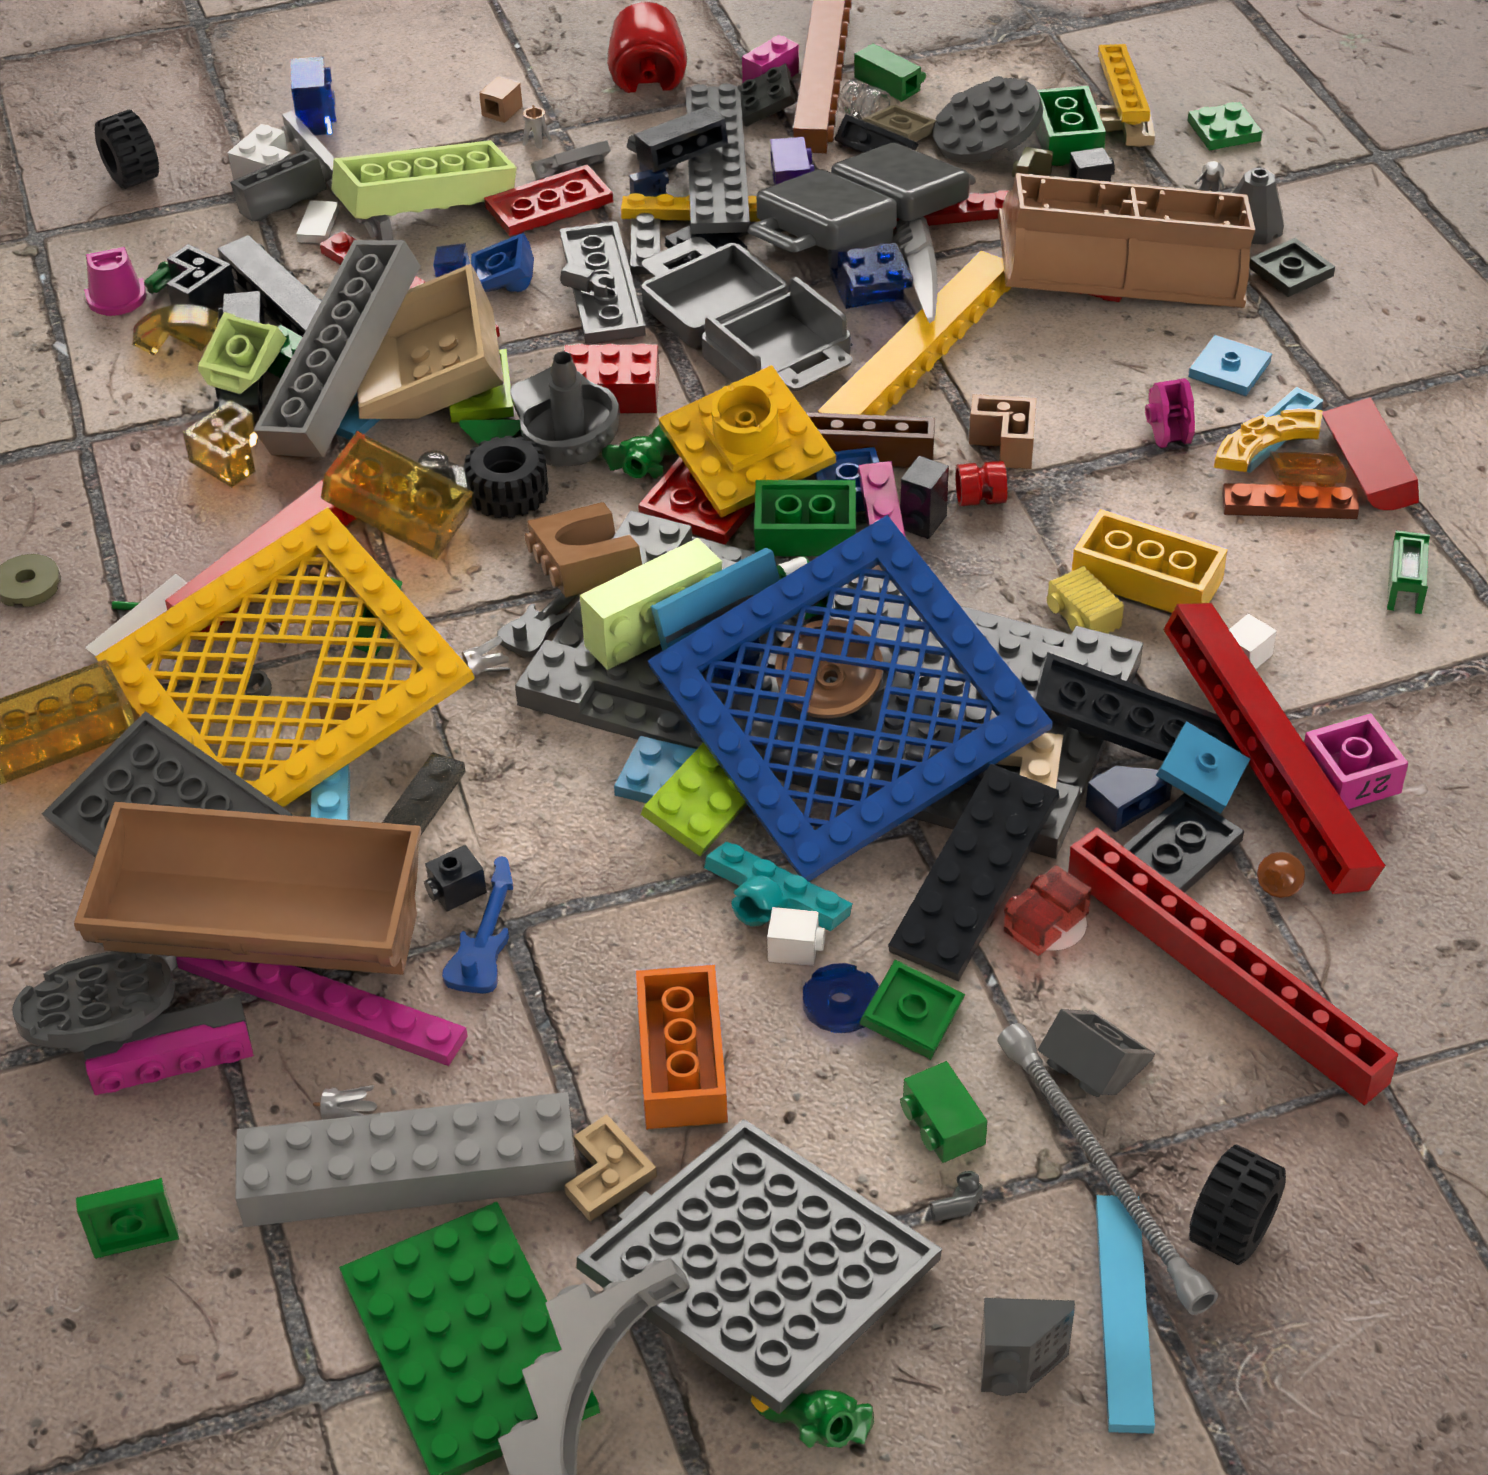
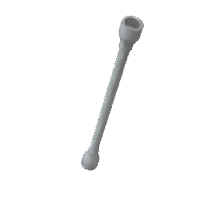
M1015 1023L1006 1027L998 1036V1044L1009 1059L1021 1065L1027 1074H1031V1077L1055 1108L1066 1126H1068V1129L1082 1146L1088 1157H1090V1160L1104 1177L1110 1188H1112V1191L1115 1192V1195L1127 1212H1129L1130 1216H1132V1219L1144 1233V1236H1146L1156 1253L1164 1261V1264L1167 1266V1272L1173 1279L1178 1299L1191 1315H1197L1208 1310L1218 1298V1293L1206 1276L1190 1267L1188 1262L1180 1257L1155 1220H1153V1217L1147 1212V1209L1135 1192L1127 1184V1181L1043 1066V1061L1037 1052L1035 1040L1025 1025Z

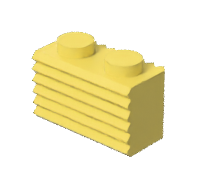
M1085 566L1049 581L1047 604L1053 613H1060L1067 620L1072 631L1075 626H1080L1109 634L1110 631L1119 630L1122 626L1123 602H1120L1118 597L1115 598L1114 593L1111 594L1110 589L1107 590L1106 586H1103L1102 582L1094 578V575L1090 574Z

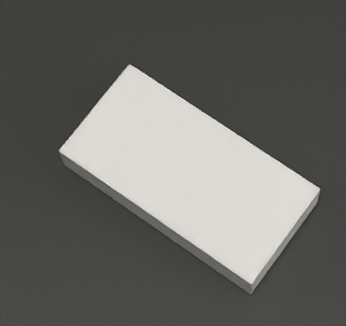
M310 200L297 231L298 242L320 244L327 240L339 213L338 202Z

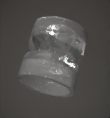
M850 79L844 85L838 99V108L841 113L857 117L860 120L890 106V95L888 92L874 86L870 87V85L857 79Z

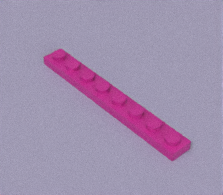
M179 956L176 958L179 969L447 1066L451 1064L468 1037L467 1029L464 1026L296 966Z

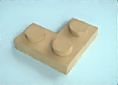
M1096 105L1105 131L1123 130L1126 146L1143 147L1145 145H1154L1155 133L1151 112L1150 121L1130 125L1121 122L1115 105Z
M1044 733L996 764L1021 767L1020 775L1056 789L1063 735Z
M606 1114L574 1135L575 1146L593 1166L564 1185L565 1194L589 1221H592L657 1177V1169Z

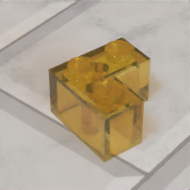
M230 400L182 431L189 462L231 488L256 472L251 447L258 443V439L253 431L255 424L252 412Z

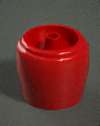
M652 2L635 3L620 11L614 20L607 63L612 80L621 90H624L626 93H635L638 84L660 83L663 91H670L677 87L684 78L687 66L686 47L676 18L668 8Z

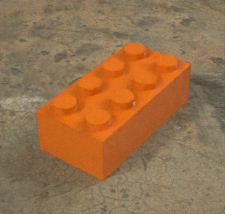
M715 965L637 970L636 983L646 1129L728 1123Z

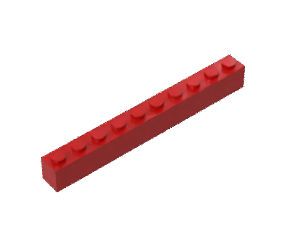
M1177 604L1163 629L1242 754L1250 758L1249 765L1331 893L1342 894L1369 891L1386 865L1213 604Z
M1096 827L1070 846L1069 878L1365 1106L1391 1084L1398 1053L1101 829Z

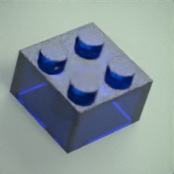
M324 56L291 59V92L295 115L314 136L332 134V123L337 122L335 92L332 91L331 67H325Z

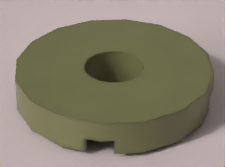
M39 554L19 555L5 561L0 565V601L5 605L13 607V603L22 604L23 607H32L51 598L58 590L57 585L59 582L61 583L60 571L55 561ZM33 579L29 582L21 583L24 580Z

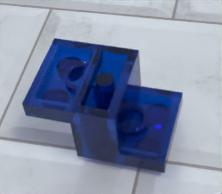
M883 243L878 246L853 248L848 251L838 252V267L835 269L830 267L831 278L845 309L903 300L904 289L913 287V276L897 243Z

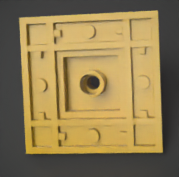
M772 365L658 418L660 428L721 518L755 502L756 480H801L836 463V454Z

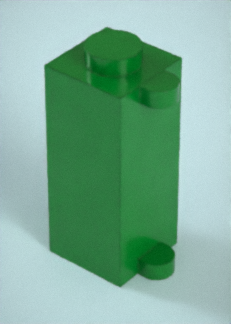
M874 43L854 54V78L901 102L918 93L921 83L926 79V73L921 71L920 66Z

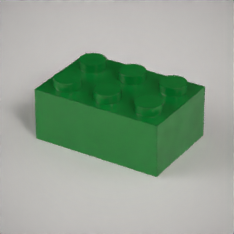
M1088 85L1038 89L1043 105V116L1035 131L1041 149L1053 152L1052 165L1063 166L1069 164L1070 152L1105 148L1106 131Z

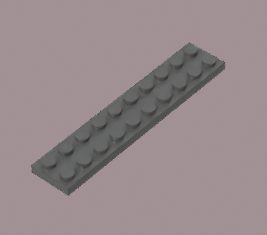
M724 83L719 86L696 84L692 87H686V113L689 114L707 106L725 118L728 145L688 159L691 234L748 232L750 226L741 92L737 88L740 85L734 86L730 83Z

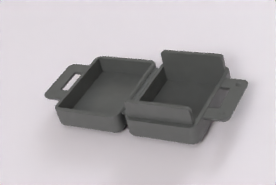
M888 143L835 163L831 168V172L818 169L760 190L756 196L757 218L760 221L751 224L748 228V233L789 252H798L818 245L828 250V265L835 269L890 247L893 244V228L896 227L897 218L903 221H912L968 199L969 186L975 184L976 180L973 175L961 168L898 143ZM786 231L797 236L798 238L793 239L787 235L782 234V232Z
M693 237L642 261L643 268L653 276V278L642 284L643 307L692 348L702 347L704 359L732 383L772 365L790 390L799 391L849 367L853 359L850 356L851 335L849 330H847L846 315L796 276L790 279V292L787 293L786 281L737 243H729L716 249L704 238ZM695 252L700 255V257L671 270L666 266Z

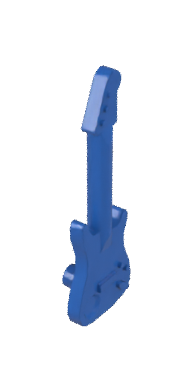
M500 856L494 860L495 871L491 879L492 891L476 938H470L465 931H462L460 933L458 952L448 961L443 969V982L448 988L484 994L493 992L497 987L498 969L496 962L499 953L509 940L508 928H503L501 933L496 936L492 935L507 891L514 888L509 861L506 857Z

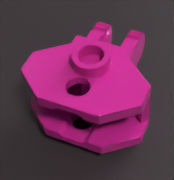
M1185 378L1157 382L1149 389V404L1145 406V416L1147 422L1152 426L1156 445L1160 448L1167 447L1169 442L1182 441L1184 444H1191L1195 433L1194 398L1190 382Z

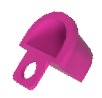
M125 247L86 254L88 289H84L87 304L92 311L101 315L115 316L132 312L142 305L146 299L143 278L138 279Z

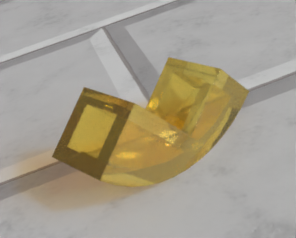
M188 304L170 305L156 309L142 317L135 324L132 345L155 355L170 335L203 351L218 325V312Z

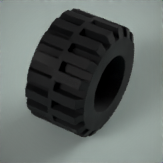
M129 109L95 122V140L99 154L108 173L121 188L127 189L158 177L159 160L154 142L145 124L135 112Z
M494 437L490 441L479 443V447H473L470 450V454L466 455L464 470L468 499L473 504L474 509L477 511L482 510V514L486 516L494 515V518L500 519L502 517H508V519L515 518L517 515L524 516L529 514L528 511L530 510L535 511L539 508V504L545 502L546 495L549 492L546 458L541 447H536L535 442L525 441V438Z
M1237 1144L1232 1146L1218 1160L1199 1195L1190 1221V1241L1236 1265L1245 1262L1257 1249L1278 1208L1286 1182L1285 1168Z

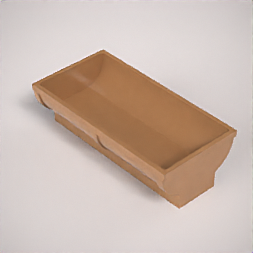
M1016 173L1012 191L1009 190L1007 192L1003 207L999 208L998 222L1006 287L1245 307L1247 301L1245 293L1250 266V246L1255 233L1253 217L1246 194Z
M114 802L74 921L76 931H80L81 936L86 942L103 943L105 951L404 975L417 917L415 891L421 827L404 824Z

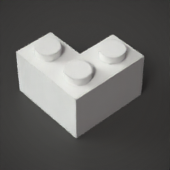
M261 124L228 152L233 181L290 157L291 152L287 150L284 131Z

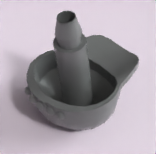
M560 351L554 355L551 367L511 386L510 394L514 408L520 418L521 436L525 438V441H533L536 443V447H541L546 458V464L568 467L586 464L597 458L602 453V448L609 445L618 432L620 410L614 394L608 388L590 382L577 371L570 353L566 351Z

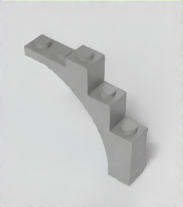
M671 1258L651 1262L643 1268L641 1273L627 1280L614 1281L605 1286L599 1294H596L586 1283H583L581 1285L568 1286L561 1290L557 1297L545 1302L562 1350L542 1354L535 1360L534 1364L522 1369L538 1419L519 1422L511 1428L510 1433L498 1438L510 1475H577V1448L580 1426L592 1387L605 1361L632 1325L651 1307L690 1288L685 1272Z

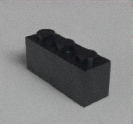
M708 106L634 134L637 158L653 172L728 145L725 118Z

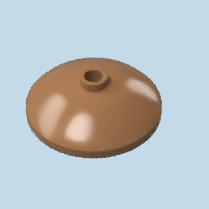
M830 619L827 631L846 633L848 621ZM823 620L808 623L803 627L821 630ZM854 624L852 634L871 637L866 630ZM793 633L784 641L781 647L791 648L794 637ZM800 635L797 649L816 652L819 637ZM825 638L822 653L841 656L844 641ZM850 642L847 657L866 659L869 645ZM875 646L872 660L883 662L880 648ZM777 654L775 669L786 670L789 656ZM795 657L792 672L810 674L814 659ZM820 661L807 715L818 718H838L859 710L878 691L883 677V670ZM776 677L778 688L781 690L783 678ZM829 677H835L837 679L833 683H827L825 681ZM790 679L786 694L805 697L808 682ZM788 702L796 710L802 711L803 704Z

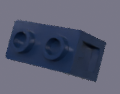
M640 162L642 172L629 175L630 194L638 193L648 197L666 194V185L669 184V176L666 169L653 172Z

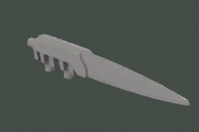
M924 216L912 221L899 220L896 224L898 232L893 234V244L889 249L897 245L900 246L888 251L892 262L905 257L928 322L932 323L936 313L938 283L935 253L927 220Z

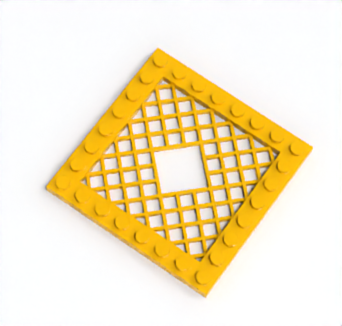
M328 507L95 656L100 666L139 717L146 711L223 766H237L236 775L242 779L246 767L262 768L259 779L256 781H244L282 807H285L475 679L472 670ZM307 565H323L320 576H304ZM330 566L340 577H327ZM298 568L296 576H286ZM278 584H294L291 595H275ZM317 584L314 596H298L301 585ZM324 585H340L337 597L321 596ZM270 586L267 595L258 594ZM347 586L350 587L357 597H344ZM249 603H265L262 613L246 614ZM288 603L285 614L270 615L272 604ZM295 604H311L308 616L292 615ZM318 605H334L331 616H315ZM342 605H358L355 616L339 617ZM240 606L238 613H229ZM365 606L375 618L362 617ZM236 621L232 633H217L220 622ZM243 622H259L255 634H240ZM267 622L282 623L278 635L263 634ZM211 624L209 632H200ZM289 624H305L302 636L286 635ZM328 624L325 636H310L312 625ZM336 625H352L349 637H333ZM359 626H375L372 638H357ZM384 627L394 639L380 638L382 628ZM191 640H206L203 652H188ZM214 641H229L226 653H211ZM237 642H252L249 654H234ZM260 642L323 644L307 698L244 695ZM182 643L179 652L170 651ZM330 645H346L343 657H327ZM370 646L367 657L350 658L353 647ZM377 646L393 647L391 658L374 659ZM402 648L412 660L398 659L400 649ZM162 659L176 660L173 672L158 671ZM185 660H200L196 673L181 672ZM223 661L220 672L204 673L207 662ZM246 662L243 674H227L230 663ZM150 663H152L151 668H150V670H149V668L147 667V665H149ZM324 665H340L337 678L321 677ZM348 666H364L361 679L345 678ZM388 667L385 679H368L371 668ZM395 668H412L410 677L407 680H392ZM157 679L170 680L167 691ZM178 680L193 681L189 693L175 692ZM201 681H217L213 694L198 693ZM224 682H240L236 695L221 694ZM318 686H334L331 698H315ZM342 686L358 687L355 699H339ZM366 687L382 688L380 697L377 700H363ZM173 700L186 701L183 712ZM195 701L210 702L206 714H191ZM218 702L233 703L230 715H214ZM241 704H257L254 716H238ZM265 704L281 705L278 716L261 717ZM288 706H304L301 718H285ZM312 706H327L328 710L325 719H309ZM336 707H352L350 718L347 720H333ZM190 722H203L200 734ZM211 723H227L224 735L208 736ZM235 724H251L247 737H231ZM275 725L271 738H255L258 726ZM282 726H298L295 739H279ZM306 727H322L320 738L317 740H303ZM207 744H221L217 756ZM244 745L241 758H225L228 746ZM252 746H268L265 759H249ZM276 747H292L289 759L273 760Z

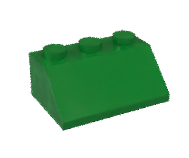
M756 480L755 552L768 548L773 551L774 556H820L856 534V480Z

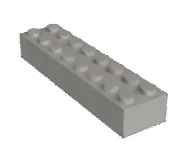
M354 240L253 430L271 455L324 457L420 268V264L405 240Z
M568 1092L237 1129L235 1199L244 1227L565 1190L564 1185L577 1177Z

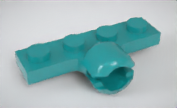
M726 841L706 856L705 869L739 886L733 892L736 897L732 899L731 905L736 917L745 925L752 927L763 926L770 920L772 907L817 911L819 912V926L831 932L851 914L853 903L839 897L832 891L822 889L808 882L802 876L794 875L776 866L773 862L744 850L737 844H731Z

